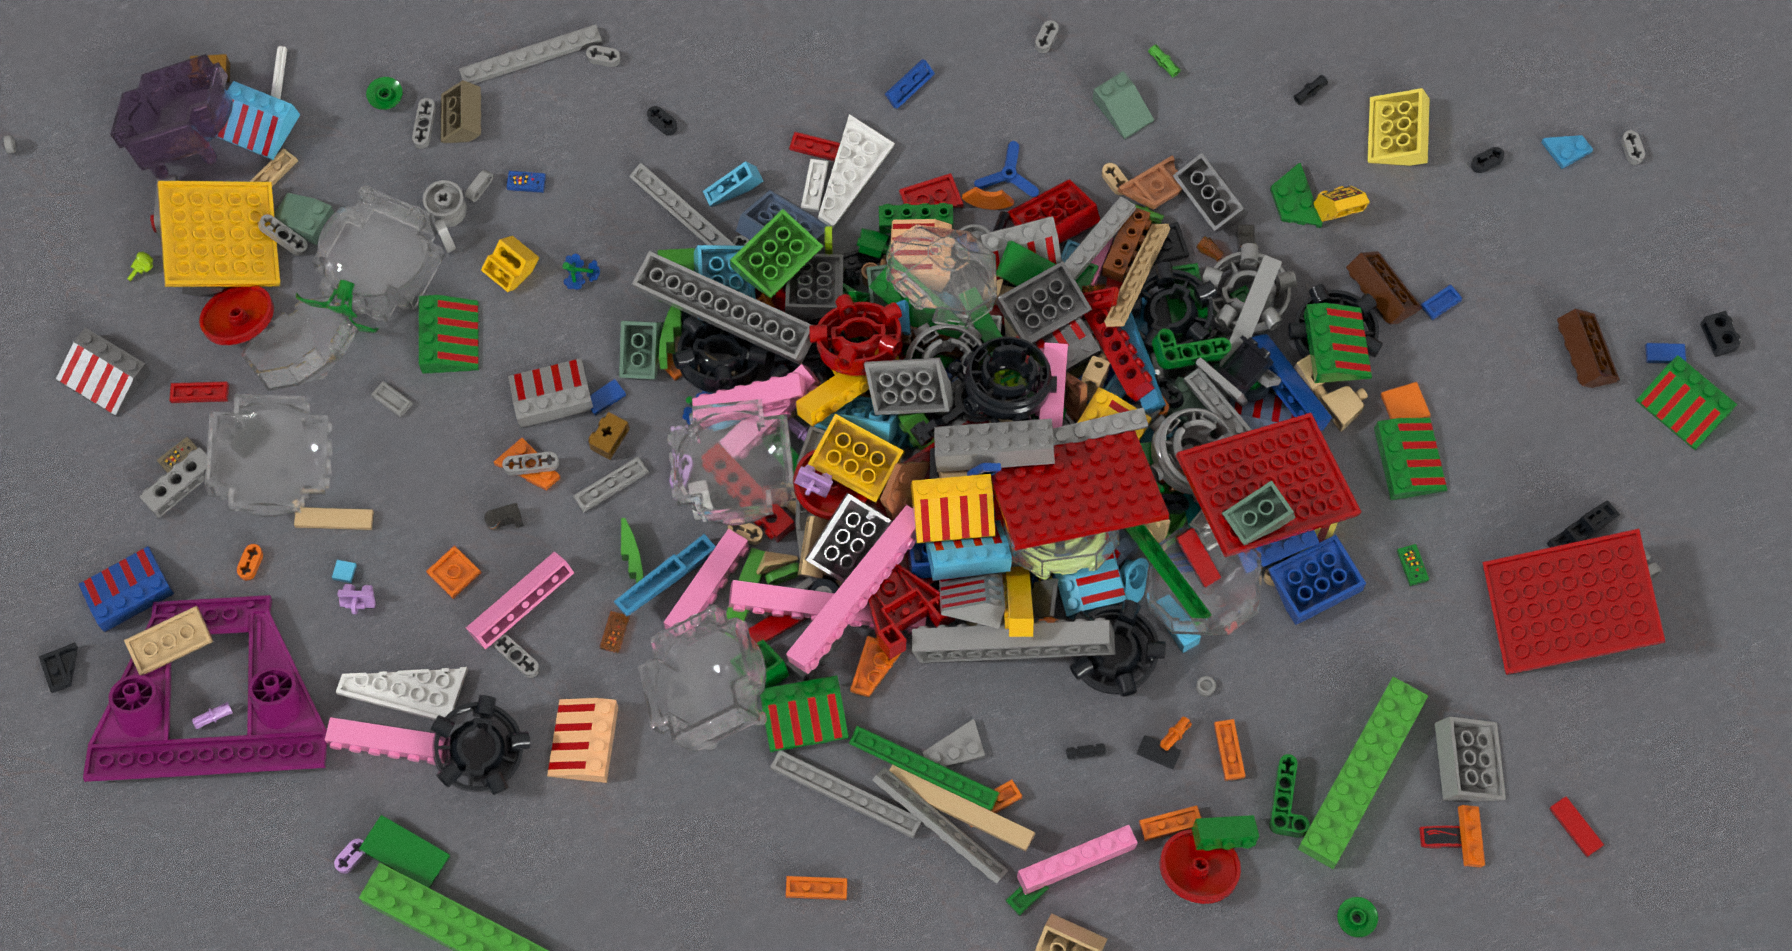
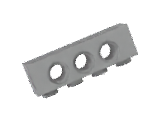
M199 447L191 451L182 462L176 463L170 472L159 477L157 482L153 486L146 488L139 497L159 519L216 472L218 468ZM192 467H196L194 471L189 472ZM182 479L180 483L174 484L176 480ZM167 491L164 496L159 497L160 493Z

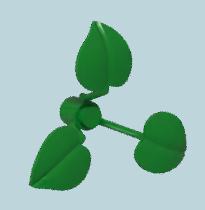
M340 280L337 290L334 289L333 294L326 302L303 299L296 293V298L309 306L329 309L335 313L347 316L348 322H345V325L354 330L368 333H376L378 331V328L372 329L357 324L352 320V318H357V315L352 311V292L355 285L352 282ZM336 295L337 299L342 300L340 306H329Z

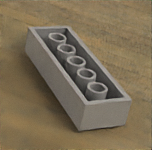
M1052 419L934 427L937 472L971 470L981 463H1001V468L1055 464Z

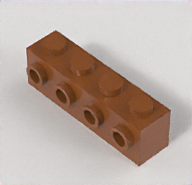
M1136 208L1121 226L1103 265L1102 276L1121 283L1124 282L1131 268L1130 265L1132 261L1134 262L1138 253L1137 249L1142 245L1146 237L1144 233L1149 231L1151 227L1150 212Z

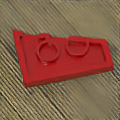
M951 173L899 189L903 204L920 205L928 203L930 205H938L940 203L953 204V208L964 206Z

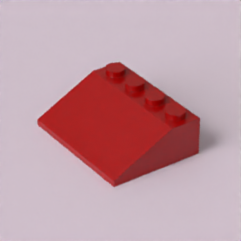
M1070 179L1008 211L1009 218L1014 225L1053 216L1059 244L1100 221L1097 204Z

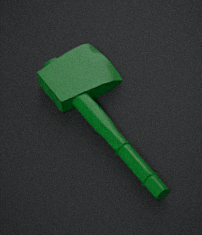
M861 228L860 238H858L856 245L859 246L858 252L880 258L882 253L890 255V246L886 245L890 236L878 231Z

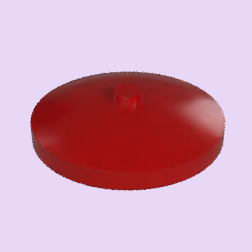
M260 286L229 287L213 296L204 306L199 319L201 330L205 337L215 344L236 345L246 342L261 333L270 323L274 313V303L268 292Z
M816 449L807 453L797 464L793 476L794 493L799 503L811 514L830 520L847 493L864 503L867 502V497L832 479L833 483L826 498L812 491L809 496L805 495L807 489L794 482L800 467L808 465ZM817 470L815 471V473L822 476L823 473Z
M1192 829L1173 835L1164 845L1160 855V872L1165 883L1175 894L1190 902L1210 904L1221 901L1234 891L1240 878L1241 865L1234 848L1229 850L1223 848L1210 851L1196 850Z

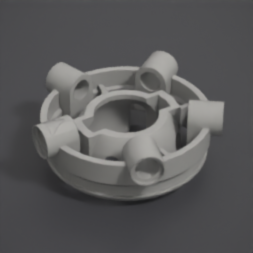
M1254 243L1243 244L1241 252L1226 256L1214 268L1207 266L1202 278L1204 283L1210 280L1217 292L1223 273L1231 270L1232 275L1226 279L1221 287L1220 298L1212 299L1215 322L1230 331L1234 330L1238 314L1240 315L1244 302L1238 300L1237 297L1230 299L1227 293L1233 289L1236 283L1252 282L1257 273L1254 270L1259 268L1264 254L1258 253V245ZM1280 266L1253 334L1261 333L1268 329L1270 331L1274 330L1283 323L1282 317L1288 308L1291 288L1297 286L1293 270L1285 272L1282 266ZM1276 293L1278 297H1283V304L1279 313L1273 307ZM1221 305L1222 309L1219 310L1216 306Z
M925 323L913 331L916 338L909 345L904 360L912 359L914 350L922 354L921 359L933 358L940 352H952L956 347L964 354L960 359L963 365L965 358L976 345L978 347L982 345L980 341L982 335L972 326H968L967 329L954 324H940L930 327L928 323ZM948 329L963 333L959 340L955 338H950L947 341L938 339L932 342L925 351L917 346L919 342L924 346L938 336L936 332L938 330ZM963 365V372L965 374L966 367ZM959 379L951 382L953 392H956L961 384ZM954 397V402H953V404H952V407H951L950 411H951L952 409L956 408V406H955V397ZM935 412V415L944 416L949 412Z
M1187 408L1177 411L1167 418L1161 414L1150 425V428L1154 431L1151 441V456L1154 464L1150 468L1155 481L1158 482L1163 479L1172 488L1182 493L1191 494L1194 502H1198L1187 478L1178 471V469L1183 471L1176 458V454L1183 451L1181 440L1191 438L1203 445L1233 436V434L1221 418L1206 409ZM1188 416V422L1183 424L1181 428H1178L1173 436L1166 441V436L1181 421L1178 417ZM1215 430L1219 438L1212 439L1210 432Z

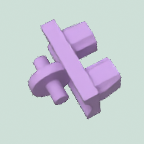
M809 464L805 467L801 466L794 483L807 489L805 495L809 496L812 491L826 498L833 483L832 476L827 473H823L822 476L815 473V468Z
M345 584L343 590H338L337 595L340 607L351 609L352 614H357L358 609L375 608L376 602L373 586L364 585L362 591H356L355 586L352 584Z

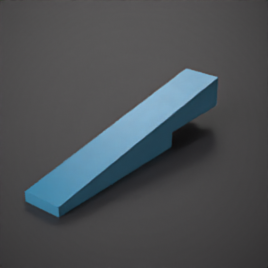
M1130 312L1125 325L1120 327L1129 335L1130 339L1128 341L1136 348V356L1144 362V370L1153 379L1151 383L1154 389L1140 399L1144 411L1152 414L1165 407L1166 404L1155 379L1156 372L1132 312Z
M703 534L679 554H673L614 601L615 605L627 617L704 563L716 546Z

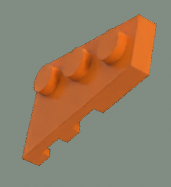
M521 438L493 463L503 468V460L508 456L537 452ZM530 459L526 462L525 466L532 468L536 465V461ZM511 462L509 468L513 469L514 463ZM555 470L518 475L546 491L560 479V475Z
M867 636L850 692L870 697L901 653L889 660L880 648L877 638Z

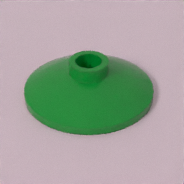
M391 77L375 79L369 84L366 91L369 104L380 110L395 107L403 96L400 83Z
M1351 897L1340 905L1337 912V920L1340 928L1346 934L1361 938L1368 936L1375 930L1378 924V912L1369 900L1362 897ZM1353 916H1359L1360 921L1355 922Z

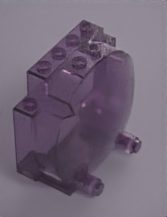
M207 54L142 74L139 87L124 92L121 95L110 133L111 137L119 148H126L142 171L150 169L153 175L160 180L167 178L169 175L168 169L165 166L166 163L199 154L204 163L208 165L214 164L217 161V154L209 142L225 126L233 109L232 98L225 89L228 75L220 63L213 64Z

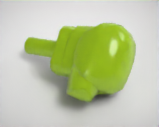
M138 252L136 259L130 266L134 270L127 279L132 281L137 272L142 274L143 272L150 271L153 268V258L146 252Z

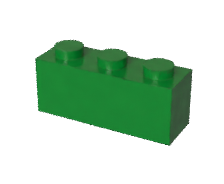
M1254 815L1196 818L1192 827L1196 850L1210 851L1221 848L1229 850L1238 847L1247 849L1255 847L1259 838Z

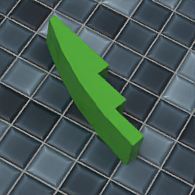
M673 306L670 307L662 328L659 345L660 369H668L667 353H675V338L682 335V311Z
M621 518L622 560L629 561L628 573L630 579H636V583L644 578L640 553L626 518Z
M755 548L751 549L738 581L760 584L763 574L758 575L756 571L765 551ZM728 607L725 618L744 624L749 610L745 609L744 612H738Z

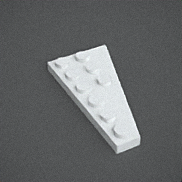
M850 114L818 215V219L826 225L832 226V229L895 144Z
M468 668L342 674L336 693L337 695L436 720L438 715L445 718L448 713L455 709Z

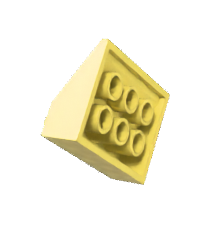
M1423 88L1370 97L1368 163L1406 166L1428 163L1430 98Z

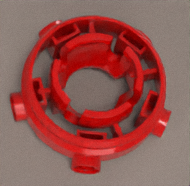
M843 294L835 301L837 307L825 314L818 325L809 326L810 342H816L822 361L832 370L848 376H866L865 362L895 360L903 347L901 324L899 318L902 317V312L895 302L884 307L870 302H853L850 295ZM844 330L845 337L848 340L855 337H869L870 339L864 342L854 343L846 340L843 336L840 335L841 332ZM829 348H833V354L829 352ZM878 349L879 354L875 355V351Z

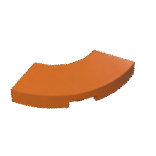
M975 187L962 195V199L965 202L982 209L998 210L1014 205V200L1003 190L989 192Z

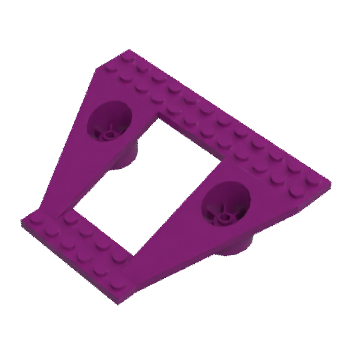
M271 595L153 602L151 619L145 629L147 630L198 606L210 634L249 632L247 735L170 740L171 662L145 675H139L131 657L121 679L114 684L109 692V703L88 744L83 773L84 781L325 768L327 753L325 736L327 730L271 616Z

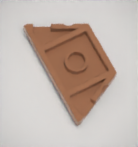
M1173 155L1119 186L1117 191L1151 209H1155L1179 195L1183 189L1173 177L1178 172L1175 169Z
M1066 372L1064 408L1067 409V415L1072 420L1075 419L1077 423L1087 407V384Z
M922 460L917 463L895 464L880 498L882 505L886 508L888 517L892 518L893 521L906 505L912 507L911 483L915 480L924 479L930 462Z

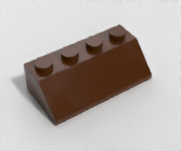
M1378 251L1362 252L1346 266L1350 277L1357 281L1361 291L1364 294H1370L1377 303L1375 308L1382 313V318L1387 323L1398 324L1422 309V306Z
M1574 309L1557 318L1558 329L1564 337V345L1571 356V364L1578 374V382L1584 387L1594 388L1620 381L1595 314Z

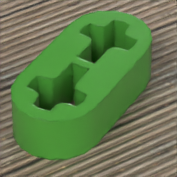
M791 563L765 575L767 584L775 586L798 577L799 563Z

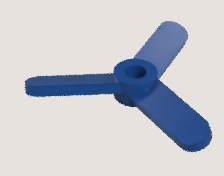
M1011 141L1008 144L1005 166L1002 171L977 179L974 182L975 187L983 189L1005 181L1014 184L1031 197L1039 195V189L1016 173L1019 144L1016 141Z

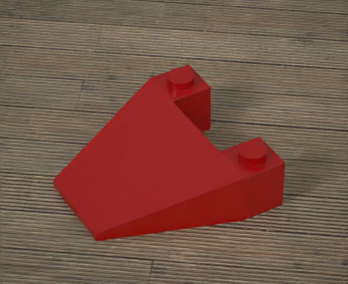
M896 564L892 569L891 575L883 580L879 590L868 599V606L878 644L889 660L906 650V638L901 632L928 616L936 627L939 625H949L955 621L953 617L941 615L940 592L899 564Z

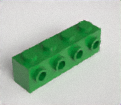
M884 204L879 206V232L891 234L893 220L936 219L952 224L953 233V204Z

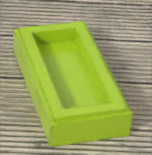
M832 226L825 227V254H833Z

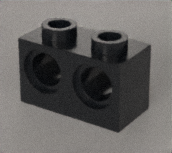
M1722 311L1704 317L1700 325L1714 356L1717 357L1736 351L1741 344V338L1736 333L1733 327V320L1728 316L1727 312Z

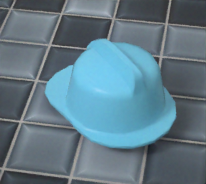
M1138 558L1135 561L1126 560L1120 570L1127 599L1136 603L1144 595L1149 571V563L1144 558Z

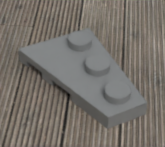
M972 719L922 752V756L947 768L985 758L975 720Z

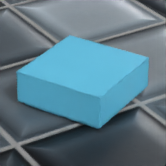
M337 560L332 579L352 583L357 567L356 563Z

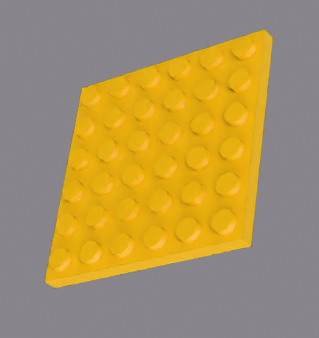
M158 181L165 287L280 286L277 242L261 232L258 227V223L263 215L268 214L274 217L271 182ZM267 222L264 225L267 227L271 223Z

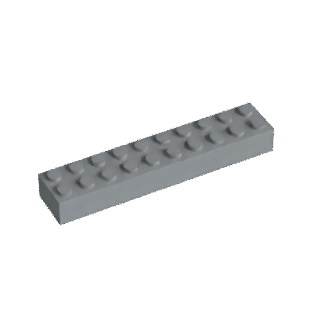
M651 251L648 252L632 283L638 291L799 365L802 364L812 344L809 333V326L811 324Z
M1096 618L1095 621L1076 619L1075 622L1056 620L1054 623L1036 621L1033 623V637H1009V629H1005L1004 622L1000 623L999 628L977 624L976 626L959 624L957 627L939 625L937 628L919 626L918 629H912V653L919 663L1115 655V632L1110 621L1105 618Z

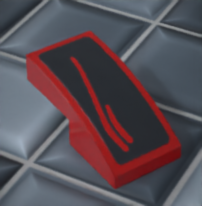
M1424 826L1419 828L1421 847L1423 848L1462 847L1460 826Z

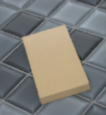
M198 606L124 640L139 675L152 672L214 642Z

